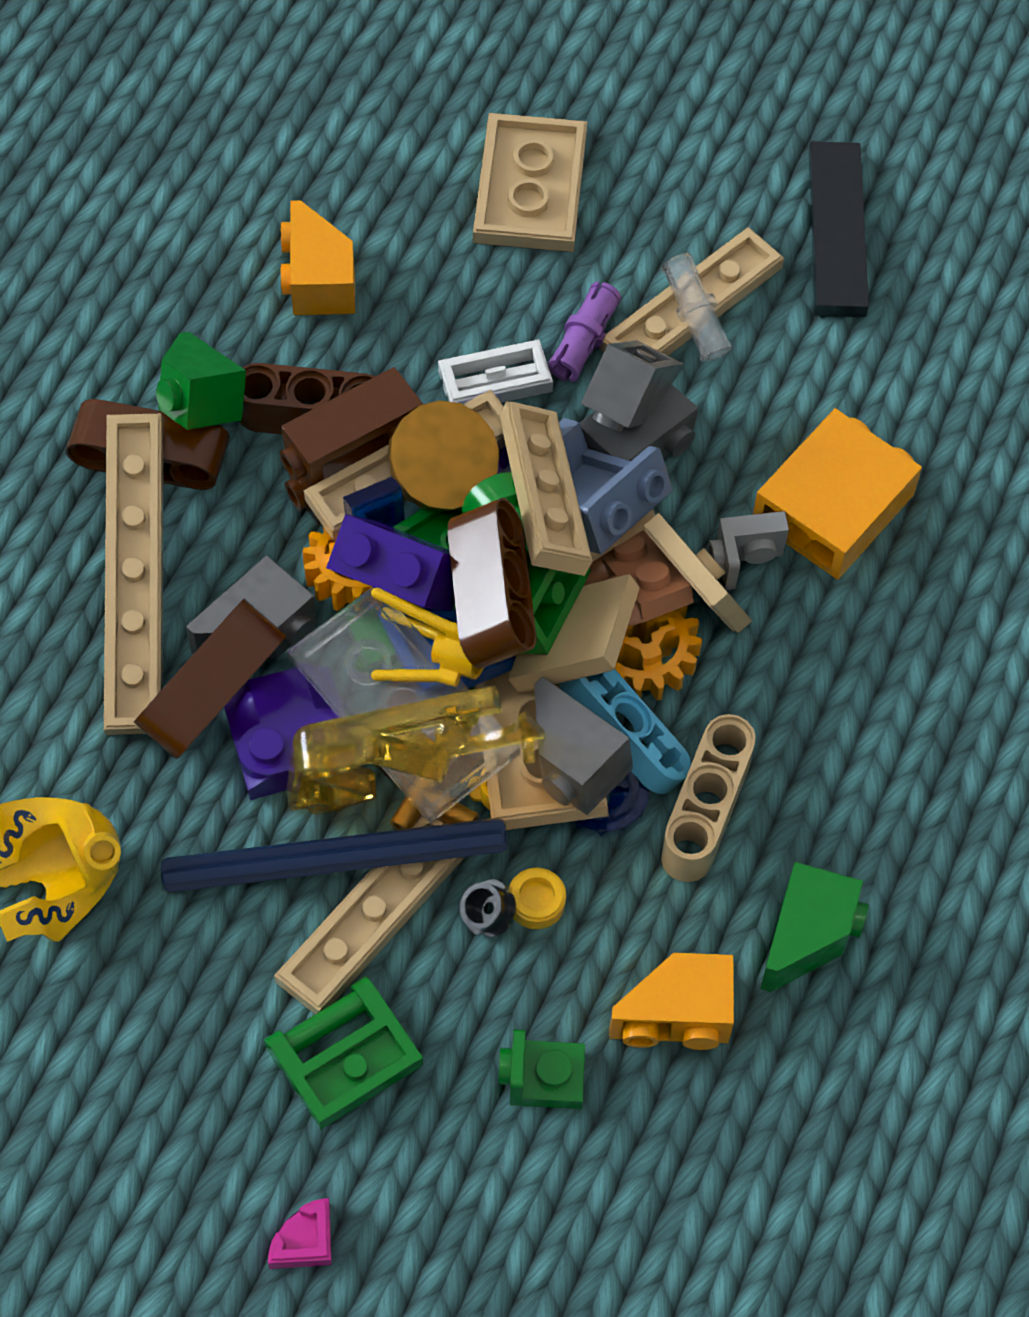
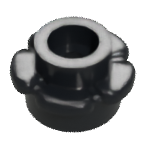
M494 879L473 884L464 892L460 901V914L469 930L474 934L481 935L485 933L487 937H496L508 929V922L516 913V900L512 893L506 891L507 887L503 882ZM492 903L494 910L491 914H488V905Z

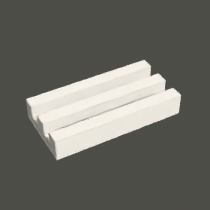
M539 339L438 361V372L440 378L443 379V388L449 402L465 404L490 389L501 403L553 392V380ZM534 360V363L507 369L505 367L511 364ZM485 370L484 374L474 375L456 380L454 378L455 376Z

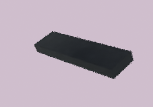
M811 141L809 148L815 316L866 317L869 302L861 144Z

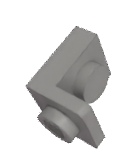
M785 511L720 518L716 540H709L708 553L725 571V574L721 577L723 587L726 590L736 589L740 561L760 564L768 562L775 557L783 556L789 532Z

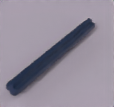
M492 818L168 857L161 862L160 874L165 890L176 892L501 853L507 850V831L503 819Z

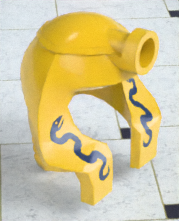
M35 797L0 804V887L7 888L9 885L16 886L20 883L35 881L42 883L46 888L45 900L33 896L0 910V927L7 942L23 935L43 934L51 942H60L105 894L118 873L121 848L119 837L113 824L101 811L87 803L61 798Z

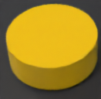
M529 868L517 874L511 881L508 892L512 893L516 900V913L513 919L517 923L529 929H545L554 925L561 918L566 905V889L562 880L554 872L544 868Z

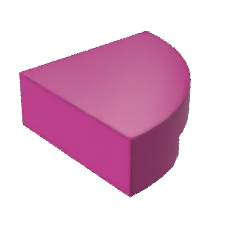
M329 1198L315 1200L299 1208V1211L293 1214L281 1226L270 1245L268 1254L269 1269L332 1265Z

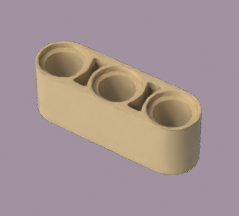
M726 714L710 721L704 731L666 826L661 861L668 875L677 881H698L706 876L710 870L749 771L756 736L753 727L740 716ZM727 744L737 748L739 753L725 755L715 747ZM701 792H710L717 795L721 801L715 804H707L698 800L695 795ZM685 840L693 841L702 848V851L695 854L684 853L675 844Z

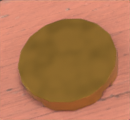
M439 400L418 406L399 422L389 440L388 454L391 467L389 470L393 483L407 500L424 510L449 512L462 509L464 499L471 489L484 479L497 474L499 449L493 430L479 413L461 403Z

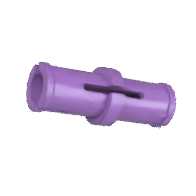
M599 281L592 283L581 308L567 320L564 326V331L566 332L564 338L548 363L549 370L557 378L567 381L569 376L570 382L577 381L593 349L601 346L606 336V333L603 332L606 324L621 301V294L612 285L605 282L600 285Z

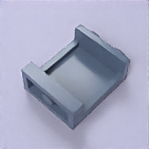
M563 418L559 424L589 549L591 552L602 555L673 491L659 448L648 446L632 461L588 449L580 422ZM510 464L500 473L511 472Z

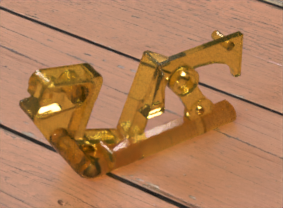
M494 685L308 724L296 731L292 741L287 781L288 809L290 811L308 809L309 813L321 814L377 798L375 773L370 769L360 767L370 763L427 780L442 782L452 757L522 743L523 761L525 764H531L535 762L533 741L544 739L545 731L525 712L518 714L519 719L512 725L497 731L470 737L473 726L479 723V717L502 712L500 695L497 687ZM435 726V742L420 729Z

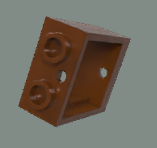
M395 367L281 426L285 449L281 450L279 454L290 479L284 483L285 489L294 506L299 511L306 508L318 525L321 522L305 501L304 490L389 445V440L399 422L415 408L423 405Z

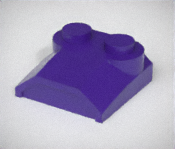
M299 666L249 679L224 706L250 800L360 771L359 759L352 739L351 726L345 717L330 669Z

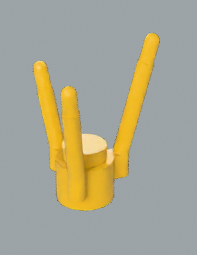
M381 588L372 589L371 595L373 598L412 617L409 618L385 610L381 614L382 619L397 625V627L434 640L431 660L434 663L440 664L439 669L374 670L371 673L373 680L439 682L457 687L461 676L473 680L480 676L484 668L474 667L465 656L460 645L457 623L442 618L396 595H392Z

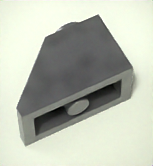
M638 340L608 344L581 404L594 410L595 413L592 418L610 429L622 431L624 426L631 428L643 425L678 376L683 363Z
M266 555L186 626L191 653L194 654L232 610L245 598L287 635L268 657L278 658L291 645L296 647L302 644L312 633L317 622L314 595Z
M541 677L534 685L538 755L543 776L542 785L546 792L558 803L565 806L571 803L588 815L633 770L629 737L547 679Z

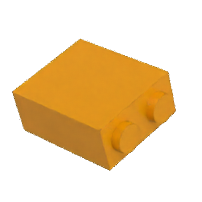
M834 408L757 491L753 515L785 511L789 528L786 544L839 580L914 496L922 466L917 464L903 449L892 447L871 433L870 429L862 421L856 418H849Z

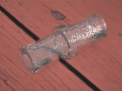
M685 253L666 261L661 266V269L666 275L679 305L675 311L680 322L687 323L700 353L701 361L708 362L727 354L733 347L728 342L714 310L718 304L713 293H707L693 262L692 254Z

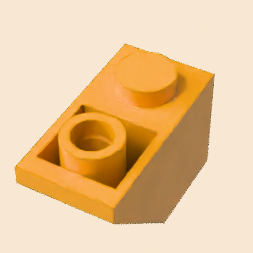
M301 200L290 201V222H281L282 253H290V263L281 264L282 295L292 296L293 315L355 314L353 241Z
M672 953L612 1007L609 1039H622L625 1045L637 1048L652 1047L657 1045L659 1041L683 1042L685 1047L694 1050H709L718 1047L719 1043L728 1044L734 1025L733 955Z

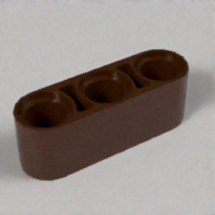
M266 363L248 364L242 367L246 370L242 420L239 422L246 429L254 432L282 435V425L376 376L366 373ZM258 396H263V397H264V398H261V399H252V398L258 397ZM313 401L318 402V403L309 404V405L304 404V403L313 402Z
M89 399L80 405L65 453L71 461L81 467L106 472L107 415L161 413L164 421L163 483L196 490H208L216 485L230 436L228 431L219 424L186 430L159 410L99 399Z
M500 498L453 517L448 522V542L458 636L465 656L474 667L480 669L533 649L536 644V628L524 530L519 514L514 506L507 499Z
M244 598L134 720V723L177 760L287 635Z

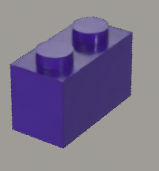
M345 514L326 567L327 569L374 588H381L392 595H396L423 608L452 611L455 599L450 551L448 549L375 520Z

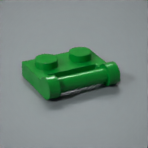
M366 976L350 986L351 993L283 1034L278 1030L263 1039L274 1062L283 1071L320 1130L423 1066L422 1055L378 990ZM362 1013H365L372 1020L305 1063H302L297 1055Z

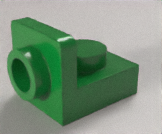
M513 1029V1047L500 1048L498 1084L510 1085V1105L582 1109L585 1044L525 1040L526 1030Z

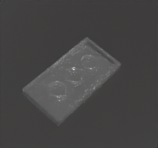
M372 587L289 648L287 653L294 665L429 824H431L519 756L520 747L461 679L458 686L453 687L439 682L375 681L371 678V673L374 670L440 668V664L434 663L431 660L432 646L402 612L373 598L371 591L374 587Z

